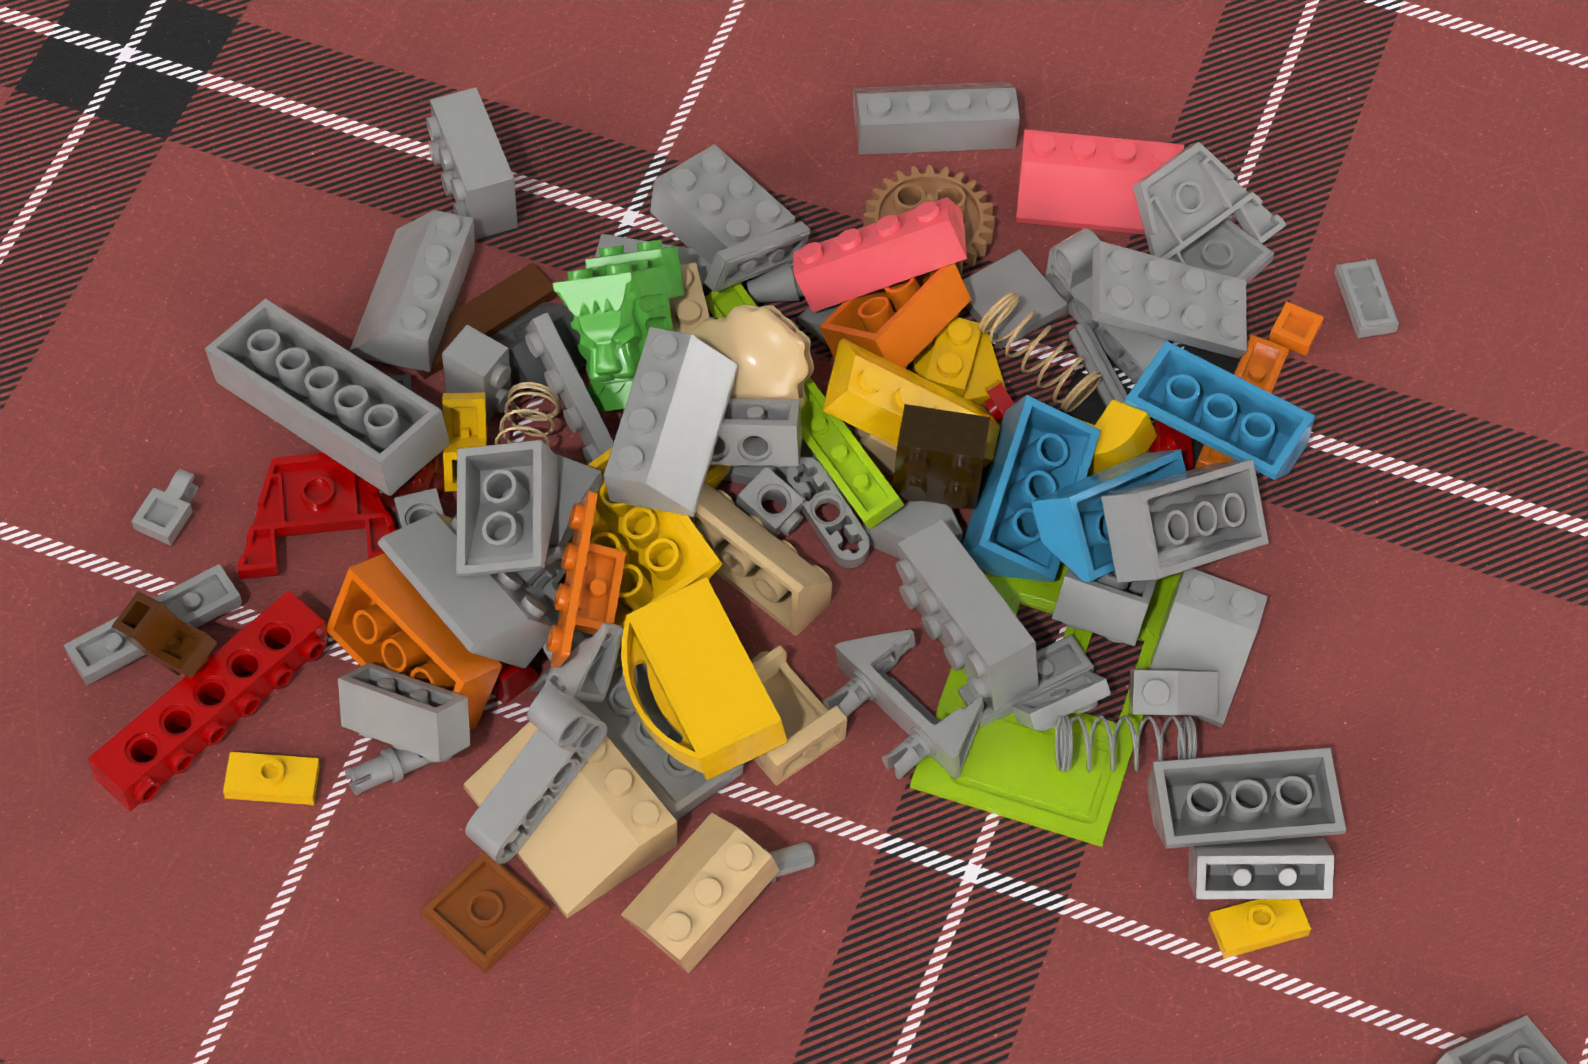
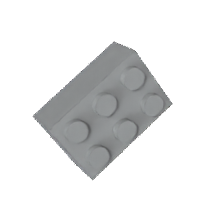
M477 88L431 99V117L426 118V124L430 138L434 142L428 143L434 165H441L444 172L441 173V181L447 197L453 195L456 203L453 204L454 214L474 218L475 240L518 228L514 176Z
M715 144L654 179L650 213L688 248L694 249L710 265H712L718 251L795 224L796 217Z

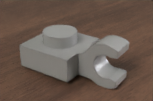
M179 469L174 474L165 492L153 487L131 520L134 530L171 546L193 513L189 502L194 498L199 489L197 485L192 483L195 475Z

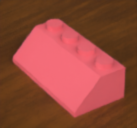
M1024 129L1015 222L1145 235L1133 185L1184 149V144Z
M948 197L937 201H926L915 209L898 215L884 216L876 223L859 229L845 230L837 237L820 243L812 242L806 244L800 250L793 252L794 277L812 313L967 259L963 213L960 207Z

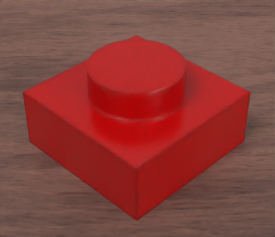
M997 380L985 388L990 398L985 400L984 404L993 418L999 422L1003 419L1005 411L1014 405V402L1001 382Z
M1158 420L1153 422L1157 437L1150 446L1149 453L1181 449L1186 471L1193 468L1192 438Z

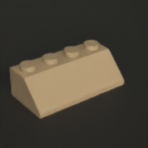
M704 482L694 517H688L721 561L722 565L716 573L794 636L799 635L831 604L832 581L828 574L817 565L811 566L802 559L789 542L778 540L769 533L765 525L756 516H748L736 507L727 493L722 490L716 491Z

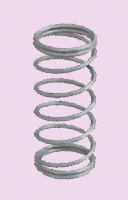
M1060 715L1057 720L1055 756L1060 772L1064 771L1067 773L1071 767L1073 752L1072 727L1075 720H1079L1083 729L1087 754L1086 768L1088 772L1092 768L1091 752L1093 737L1099 720H1103L1107 730L1111 754L1110 770L1112 772L1115 771L1116 741L1123 720L1128 722L1132 734L1134 771L1136 773L1139 771L1140 738L1147 720L1152 722L1158 746L1157 762L1163 761V742L1170 720H1174L1178 728V760L1196 759L1197 735L1195 722L1191 716H1183L1180 722L1175 716H1170L1163 725L1161 735L1154 719L1151 716H1146L1141 721L1137 737L1132 721L1124 715L1118 720L1113 737L1108 721L1101 715L1094 721L1090 736H1088L1084 721L1078 715H1075L1071 721L1067 715ZM1187 733H1188V756H1187V751H1186V734H1187Z

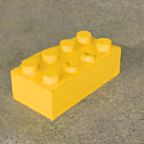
M707 577L626 615L622 635L621 659L627 691L644 728L669 755L684 765L703 773L706 781L787 743L782 720ZM638 664H645L647 666L648 680L656 704L672 728L683 737L680 743H676L661 732L645 711L636 685L635 667Z

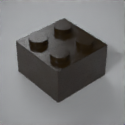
M905 404L897 443L892 485L897 495L909 501H926L945 504L952 508L976 509L990 417Z

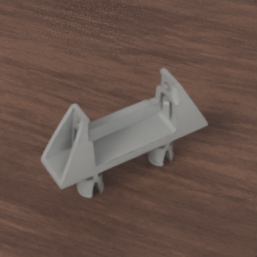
M560 546L548 549L544 569L513 572L523 581L521 588L524 592L539 600L546 607L547 612L545 615L554 625H557L559 610L554 609V599L558 589V582L566 573V569L561 568L565 547ZM603 623L601 628L592 637L587 633L574 630L570 655L560 668L551 667L536 683L532 684L529 691L539 692L535 697L536 699L542 692L548 689H556L561 692L567 689L569 695L577 700L602 703L606 697L622 640L623 627L621 625ZM546 641L542 648L551 662L552 652L546 650Z
M911 629L853 639L835 645L838 668L851 680L823 700L824 706L828 711L837 706L847 717L866 700L874 701L909 735L906 740L902 741L892 751L882 756V761L888 771L894 767L896 778L902 779L909 770L928 756L932 757L956 780L962 771L984 712L983 697L980 694L977 695L976 699L965 708L960 707L939 722L893 677L890 678L886 673L898 663L901 655L916 646L914 632Z

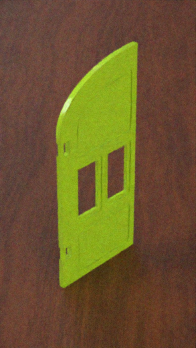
M1060 561L1055 580L1052 582L1000 577L985 572V576L1015 615H1017L1020 605L1053 614L1068 567ZM1182 572L1157 579L1137 638L1144 641L1135 668L1136 670H1148L1173 589ZM1067 626L1063 638L1072 634L1086 654L1093 632L1084 629H1073ZM951 667L935 714V718L939 722L960 707H966L958 694V688L966 685L968 679L961 669L955 671ZM1128 690L1120 718L1124 715L1132 721L1137 737L1138 728L1144 714L1129 713ZM1013 712L984 727H978L962 771L956 780L932 757L926 756L917 764L910 788L1102 847L1134 748L1131 730L1128 722L1123 720L1116 741L1115 771L1112 772L1110 770L1109 738L1103 720H1099L1093 737L1091 752L1092 768L1088 772L1086 768L1087 754L1083 729L1079 720H1075L1072 727V762L1069 771L1066 773L1064 771L1060 772L1056 764V726L1043 731L1033 730L1017 722ZM1073 712L1067 715L1070 721L1075 715L1080 716L1086 725L1088 736H1090L1092 725L1097 718L1096 716L1083 712ZM1107 720L1113 737L1117 723Z

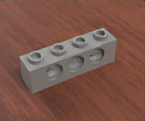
M729 398L710 465H730L735 467L743 465L799 466L802 446L800 399Z

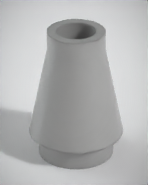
M790 262L755 279L746 281L749 295L755 304L800 301L799 297L804 296L794 277L793 265Z

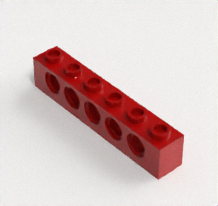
M288 590L209 656L206 663L197 670L191 679L185 676L88 757L94 779L130 812L140 803L149 802L156 796L161 785L174 774L178 775L186 771L192 764L194 757L207 746H213L220 742L234 723L242 717L246 718L253 714L267 695L274 689L279 690L286 686L292 679L294 672L307 661L312 662L324 652L326 645L329 644L325 621ZM278 644L287 645L282 649H272V647ZM244 672H255L249 677H239ZM213 699L222 700L220 703L216 705H205L208 701ZM180 727L189 728L187 731L180 734L172 733L175 729ZM144 756H155L149 762H138Z

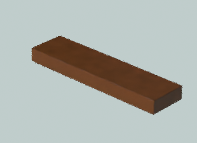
M531 263L451 312L431 371H416L425 380L443 368L442 353L466 325L490 337L541 303H548L555 299L557 293L554 292L553 284Z

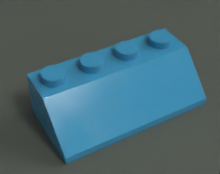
M1165 341L1125 398V404L1147 412L1150 417L1236 461L1253 459L1255 470L1273 480L1289 474L1308 445L1315 415L1168 341Z
M1028 395L1005 411L998 434L994 458L988 464L979 491L977 506L973 510L962 544L981 570L1000 577L1043 582L1055 580L1061 560L1042 544L1031 501L1087 477L1101 430Z
M1181 449L1140 454L1031 501L1042 544L1084 582H1091L1115 571L1101 497L1186 472Z

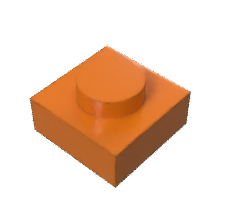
M1286 301L1270 332L1268 341L1288 347L1292 351L1307 356L1322 327L1324 317Z

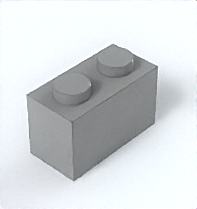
M466 325L442 353L446 393L485 392L486 419L488 424L497 412H504L508 392L511 389L509 349L471 326Z

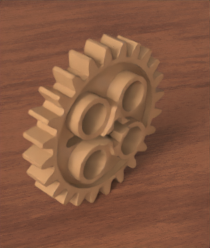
M928 165L926 172L920 174L918 169L912 166L911 176L906 177L898 170L896 171V182L884 178L882 189L873 188L872 200L866 201L863 227L876 223L884 216L898 215L915 209L923 202L937 201L948 197L960 207L963 213L967 259L955 263L959 273L962 274L963 262L974 267L976 265V256L986 255L987 244L992 243L995 216H992L993 204L986 202L987 192H976L977 181L975 180L964 184L963 172L958 173L952 178L949 177L948 167H944L940 174H934L932 165Z

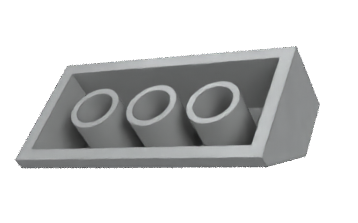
M1009 82L852 88L858 155L1016 148L1020 117L1016 88Z
M433 210L396 229L349 352L362 359L421 371L425 370L426 372L431 371L446 323L454 309L475 252L474 218Z
M650 327L604 472V480L610 501L694 517L738 371V365L691 334Z
M435 512L383 536L377 543L469 652L526 668L547 641L550 629L554 625L545 615L547 609L539 600L524 592L521 588L523 581L515 573L506 572L458 577L456 575L457 515L454 518H450Z
M1330 748L1153 762L1147 780L1153 826L1166 849L1345 834L1346 832Z

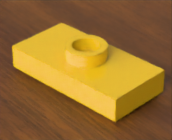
M230 752L223 788L225 799L314 805L320 771L319 758Z
M1256 899L1212 911L1208 917L1224 959L1309 936L1311 931L1299 899Z

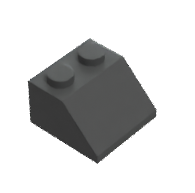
M543 302L490 336V338L509 349L511 383L513 385L522 382H535L548 387L544 377V372L547 370L540 356L535 358L532 355L525 340V335L528 334L526 327L531 320L547 312L576 369L586 365V359L580 354L577 346L580 344V334L577 330L572 329L570 324L574 320V314L564 304ZM532 388L520 389V390L532 391V392H540V393L542 392V391H540V390L532 389Z

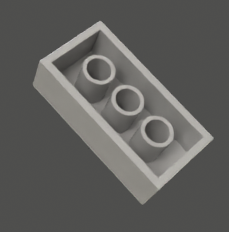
M1253 459L1213 463L1101 497L1117 583L1157 580L1269 543Z
M943 519L898 542L899 561L896 563V568L902 579V586L899 587L900 595L910 610L916 608L921 614L923 627L932 640L938 638L945 647V656L951 667L955 671L961 669L968 678L967 685L974 698L976 699V696L980 694L988 707L996 711L1038 689L1035 640Z

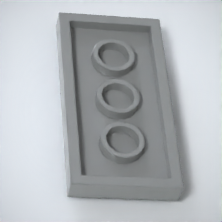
M1100 241L1093 248L1092 320L1239 359L1247 352L1246 281Z
M621 652L618 654L604 701L598 703L578 700L607 725L606 735L676 821L743 774L744 765L741 764L706 781L703 773L684 765L661 748L646 731L636 714L623 675ZM638 664L635 667L636 685L645 711L661 732L676 743H680L683 737L672 728L656 704L648 680L647 666L645 664Z

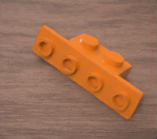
M588 491L580 503L575 502L573 504L568 521V528L574 529L572 544H566L561 560V568L567 570L565 583L558 586L554 599V609L559 610L557 625H552L546 645V650L552 652L550 666L560 668L570 655L574 630L594 635L603 623L614 624L626 552L590 543L598 493Z

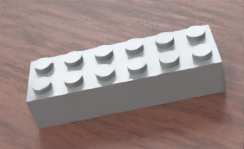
M266 298L205 348L218 384L389 496L450 444L441 409Z

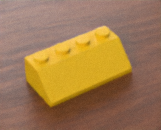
M844 338L839 341L823 412L896 447L905 404L990 417L983 468L993 461L1000 425L986 408Z

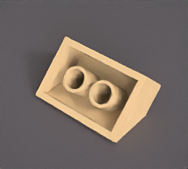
M711 813L622 912L621 916L689 974L780 870L772 855L742 830Z

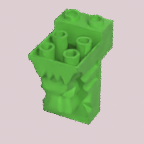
M661 240L637 243L638 251L625 253L623 245L599 248L600 257L585 259L586 268L567 272L568 280L553 283L554 292L562 299L565 307H568L574 314V320L570 324L572 329L577 330L581 337L580 344L577 346L580 354L586 359V372L590 380L587 391L598 412L625 409L650 327L674 331L669 299L685 295L677 246L662 247Z

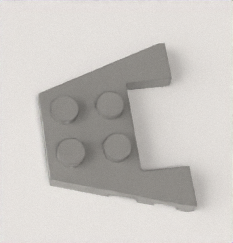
M1200 142L1190 144L1133 185L1150 254L1186 264L1181 256L1180 251L1232 213H1234L1242 229L1261 243L1284 228L1286 223L1278 214L1272 215L1262 206L1263 200L1253 191L1248 193L1233 179L1235 175Z

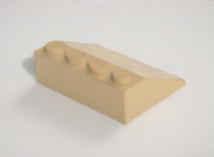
M530 721L463 784L464 789L478 807H480L538 728ZM605 735L600 745L516 855L568 919L677 846V821L608 736Z

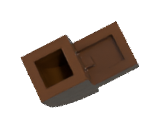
M139 591L111 626L151 659L178 676L183 674L190 679L206 663L209 654L217 645V642L207 633L183 622L161 602Z

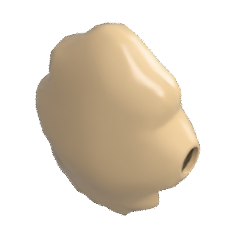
M744 304L736 306L726 317H710L702 321L693 330L691 335L738 365L730 398L800 399V408L802 410L805 403L804 382L814 371L813 360L810 355L811 339L804 332L800 331L797 325L785 317L775 306L757 307Z

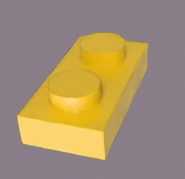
M956 317L941 330L934 344L925 379L962 397L964 396L981 336V331L978 329L979 323Z

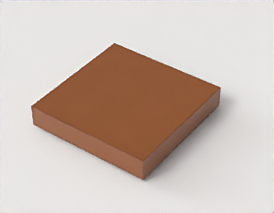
M484 851L420 909L421 918L484 974L550 914V908L544 901Z

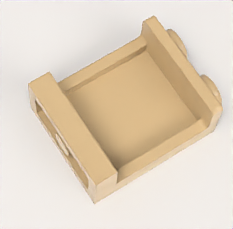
M778 646L770 652H761L751 660L782 720L787 738V743L753 759L776 786L846 739L847 717L841 710L835 706L828 711L788 666L786 662L787 652L782 646Z

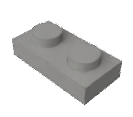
M1087 671L1012 705V709L1017 722L1033 730L1043 731L1055 727L1060 715L1065 716L1073 712L1082 713L1095 708L1098 705V700L1111 695L1106 678Z

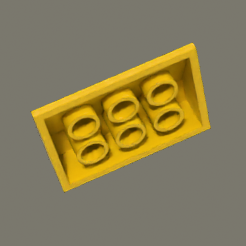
M611 447L587 465L602 471L603 484L596 492L598 496L590 543L626 552L614 624L621 625L624 628L627 614L707 577L709 580L721 567L722 563L687 515L610 501L604 480V472L612 450ZM573 536L570 538V540H569L567 543H571V544H572V538H573Z

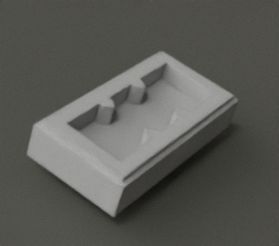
M1376 259L1336 265L1334 274L1357 338L1397 332L1399 322Z

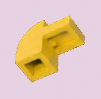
M485 392L443 393V419L450 444L443 449L445 492L457 491V449L488 446Z
M1112 399L1095 425L1082 421L1101 430L1087 474L1094 475L1148 451L1157 434L1147 412Z

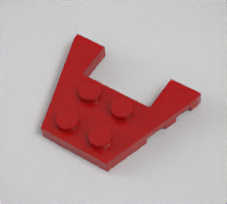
M325 453L272 458L257 502L258 510L253 525H250L246 536L247 544L243 556L239 558L237 564L239 580L279 576L277 537L365 528L368 560L384 554L385 552L377 543L383 536L396 531L389 512L386 511L378 495L377 488Z

